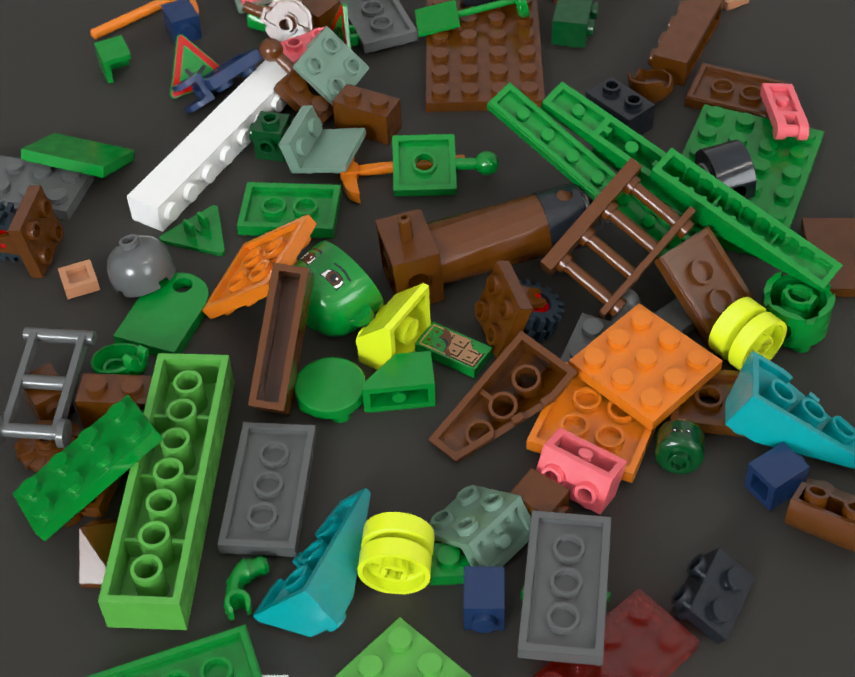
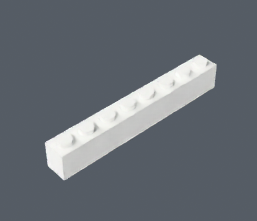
M265 60L127 195L133 220L163 232L215 180L219 173L227 165L231 164L234 158L250 144L249 128L252 122L255 123L260 111L279 113L284 109L287 103L273 88L287 73L276 62Z

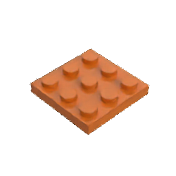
M307 214L244 243L202 311L210 319L223 314L227 316L245 305L250 307L258 300L267 297L273 262L294 265L301 250L310 243V235L317 223Z
M638 303L571 358L568 365L578 371L577 377L652 431L721 370L723 360Z
M576 376L555 402L541 410L527 438L526 449L541 454L544 444L559 428H562L628 461L621 480L633 483L656 427L652 431Z

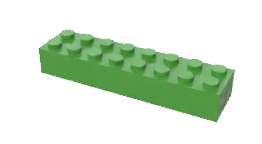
M158 353L144 414L164 439L130 467L98 599L103 617L109 628L187 630L235 384L229 355Z

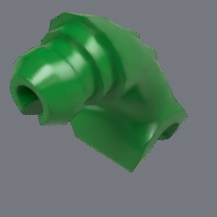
M258 556L255 559H245L243 557L228 577L224 608L225 614H227L230 621L235 620L233 612L236 609H245L247 615L253 613L250 596L243 588L250 584L251 580L256 579L258 576H265L269 572V565L265 557Z

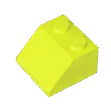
M422 283L397 293L386 305H383L378 310L376 317L367 327H363L356 337L359 362L378 370L395 354L415 352V342L431 325L429 285Z

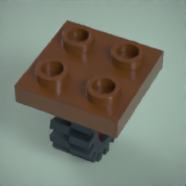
M29 185L18 209L14 208V203L8 202L5 207L4 203L0 202V260L5 261L9 257L10 262H16L19 259L21 262H24L31 278H44L49 265L53 261L57 246L63 239L64 232L62 224L58 222L52 209L51 201L46 197L42 186Z
M510 261L496 262L491 275L486 280V286L480 300L475 305V317L480 322L486 335V341L492 347L496 359L520 331H523L532 339L534 337L536 342H542L543 338L546 341L550 339L565 310L562 309L564 306L563 301H558L559 295L557 293L550 294L552 289L548 286L543 289L540 287V282L536 281L532 285L531 281L527 279L522 283L518 279Z

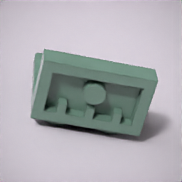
M328 26L309 41L306 45V51L293 65V69L332 106V101L346 84L356 86L370 68Z
M313 105L301 106L278 145L292 174L341 173L347 171L367 133L365 128L323 129L321 120L317 117Z
M470 485L459 491L456 496L457 498L445 509L434 514L429 522L435 533L434 541L461 548L470 566L503 567L529 541L531 516L520 495Z

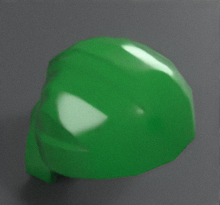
M114 343L104 346L96 351L91 358L90 363L93 373L142 375L148 369L149 349L140 344L138 346L130 343Z

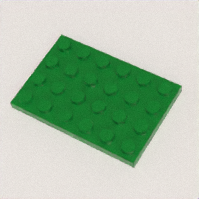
M704 104L682 155L695 163V153L699 149L732 140L741 141L751 156L756 174L755 197L750 202L791 229L820 150L825 131L809 127L807 140H796L795 137H786L785 140H774L770 119ZM671 208L680 216L683 215V213L676 210L675 208ZM691 219L695 225L687 234L693 236L706 227ZM714 233L723 249L754 256Z

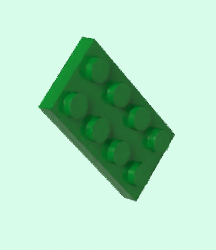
M126 395L121 401L113 404L107 413L93 425L84 429L65 449L56 453L37 473L23 481L20 487L12 494L35 534L45 542L164 438L137 403L129 395Z

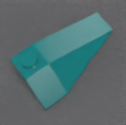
M752 351L748 355L725 401V425L736 434L744 435L756 443L775 447L784 442L793 452H797L800 455L855 469V428L841 416L830 417L818 403L820 399L810 391L805 396L790 383L793 378L792 375L782 367Z
M367 488L338 503L314 533L318 540L310 544L303 552H299L293 559L292 563L296 566V569L288 576L285 582L282 578L277 579L269 589L253 615L258 622L308 637H313L326 630L332 632L341 626L347 617L345 611L354 596L363 528L366 523L371 492Z

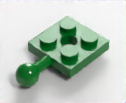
M455 134L392 136L394 197L457 195L456 170H477L481 175L490 176L499 168V158L492 151H482L476 158H456ZM421 160H428L433 166L428 170H420L416 167V164Z

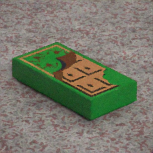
M434 321L415 342V352L431 351L433 360L472 378L478 375L492 357V347Z

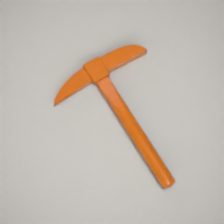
M154 0L91 29V36L95 40L161 10V5L177 0ZM190 0L191 4L193 5L194 9L196 10L199 16V8L196 0Z
M463 154L455 155L456 158H465ZM353 158L347 171L340 173V179L347 197L353 202L360 203L357 183L359 176L393 174V161L358 165ZM421 160L416 164V167L420 170H428L433 166L428 160Z

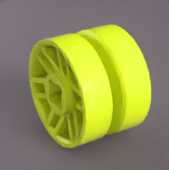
M743 297L732 303L718 318L710 332L708 344L714 352L723 359L728 360L732 366L741 371L748 355L752 351L771 360L780 349L786 337L787 325L771 312H767L763 306L752 298Z
M385 512L369 518L363 528L357 569L361 581L372 589L390 594H410L424 589L430 582L435 533L431 525L420 517L403 512Z

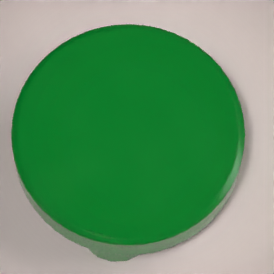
M326 357L309 363L297 375L294 386L299 410L316 418L332 419L336 423L348 421L352 413L363 403L362 384L366 381L363 371L354 362L339 357Z

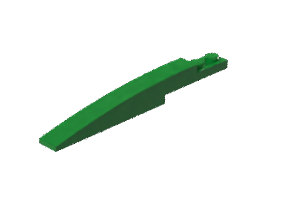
M563 81L542 101L541 109L591 144L593 146L592 153L607 165L619 172L630 158H633L642 166L638 176L641 179L640 183L660 200L683 214L692 206L696 210L692 218L694 221L704 227L709 226L712 232L777 269L822 292L843 266L672 147L667 153Z

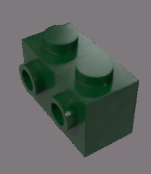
M558 0L552 21V44L571 48H586L588 36L593 37L599 3L594 2V0Z

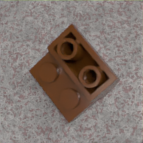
M810 477L807 478L806 482L802 481L791 498L785 517V524L855 553V495L841 491L827 481L814 480Z

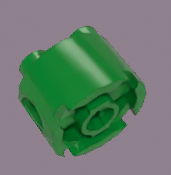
M781 271L767 280L761 306L787 325V333L782 346L789 347L798 353H805L811 349V346L818 344L825 338L836 300L835 293L834 295L831 293L830 284L821 292L789 274L783 275L784 272Z

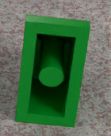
M431 351L393 355L362 384L364 412L436 406Z

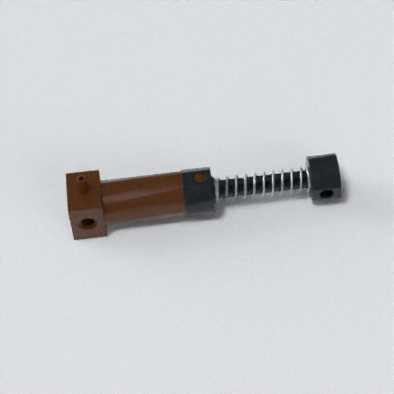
M732 140L699 149L695 153L696 165L749 201L755 197L757 182L751 156L741 141ZM570 182L533 192L532 195L431 222H426L421 208L375 220L382 267L393 296L424 283L429 285L430 304L445 301L444 284L491 272L497 261H510L513 266L545 257L593 200H588L586 195L582 197L575 184ZM601 219L599 221L600 224H596L595 227L600 228L605 220ZM608 220L605 221L606 223H608V224H610V225L613 224V222H610V221H608ZM579 244L574 250H578L585 247Z

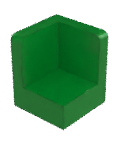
M122 35L94 43L99 66L108 84L114 83L112 69L130 65L131 53Z

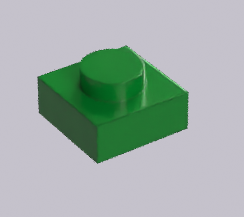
M434 543L430 586L464 584V566H469V562L461 548L444 543Z

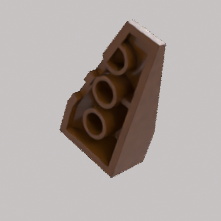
M520 331L428 440L454 462L458 463L555 402L578 375V371L523 331Z

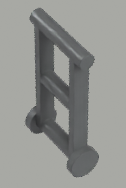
M38 327L24 328L23 340L27 341L4 415L0 414V444L4 443L6 437L55 440L58 448H66L70 444L72 424L67 417L87 347L96 343V331ZM40 342L76 344L66 376L30 374ZM25 388L62 391L52 425L15 423Z

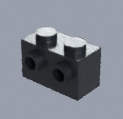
M612 76L586 91L585 97L638 134L643 135L653 128L655 104Z

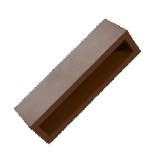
M681 0L677 15L670 18L667 32L661 33L658 47L652 48L648 65L652 66L651 69L666 70L673 76L676 85L684 87L721 21L723 0Z
M273 262L248 406L255 410L286 415L291 413L294 386L297 379L314 281V274L310 268Z

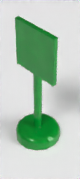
M451 0L416 9L415 16L418 36L422 37L460 27L459 18L515 3L518 15L521 18L530 17L527 0H498L459 11L457 10L456 0Z

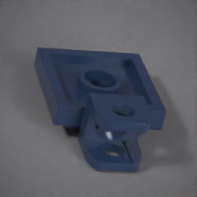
M257 48L242 52L203 77L200 73L191 74L171 88L175 93L191 86L198 99L184 109L187 113H192L215 99L212 93L216 91L219 93L233 84L232 78L244 77L257 69L255 63L263 58Z

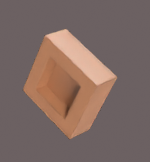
M90 259L58 268L67 299L100 290Z

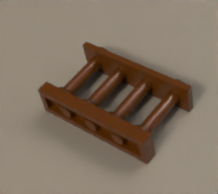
M630 158L540 261V268L549 276H552L556 270L560 273L564 271L603 303L604 306L598 314V317L605 319L609 314L615 317L628 302L623 297L649 269L654 260L662 254L676 236L683 239L695 225L691 219L696 210L692 206L680 216L640 183L641 179L638 176L642 166L633 158ZM623 193L628 196L630 194L635 196L672 227L660 242L656 241L618 209L619 205L616 201ZM601 219L605 221L609 219L649 252L637 268L595 235L597 231L593 228ZM579 244L583 247L587 245L627 279L614 294L573 261L574 256L571 253Z

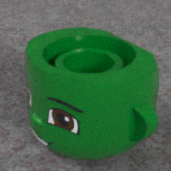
M326 240L319 242L294 264V266L310 268L314 274L306 324L325 336H344L350 334L359 327L369 324L378 310L384 305L382 295L371 278L351 257L331 242Z

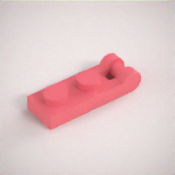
M762 83L760 95L773 127L774 140H785L786 137H795L796 140H807L809 136V123L793 85Z

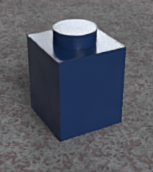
M177 0L161 5L165 27L175 44L176 37L180 34L190 41L202 38L199 16L190 0Z
M782 442L748 463L744 487L771 511L793 497L801 482H806L810 466L806 464L800 454L793 452Z
M464 566V630H474L479 633L504 630L505 567Z

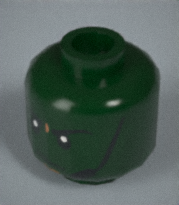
M674 419L664 423L659 428L656 436L655 457L657 463L667 472L677 475L696 471L704 459L705 437L703 431L692 421L684 419Z

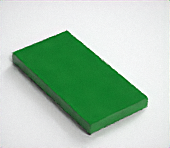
M246 624L86 677H262Z

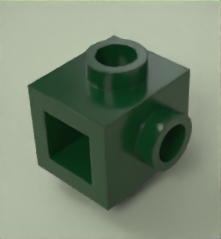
M260 111L255 123L252 122L249 128V139L253 141L256 159L286 161L278 144L291 125L290 114Z

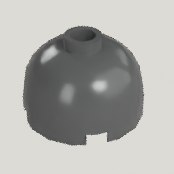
M136 234L124 236L112 249L107 258V273L114 292L118 294L119 291H122L124 296L129 298L143 296L161 288L159 282L166 276L170 281L176 272L175 262L165 244L152 236Z

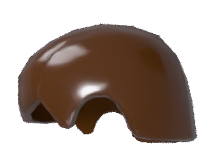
M639 68L634 77L630 72L627 74L629 88L654 104L666 99L673 92L675 86L673 76L664 69L644 71Z

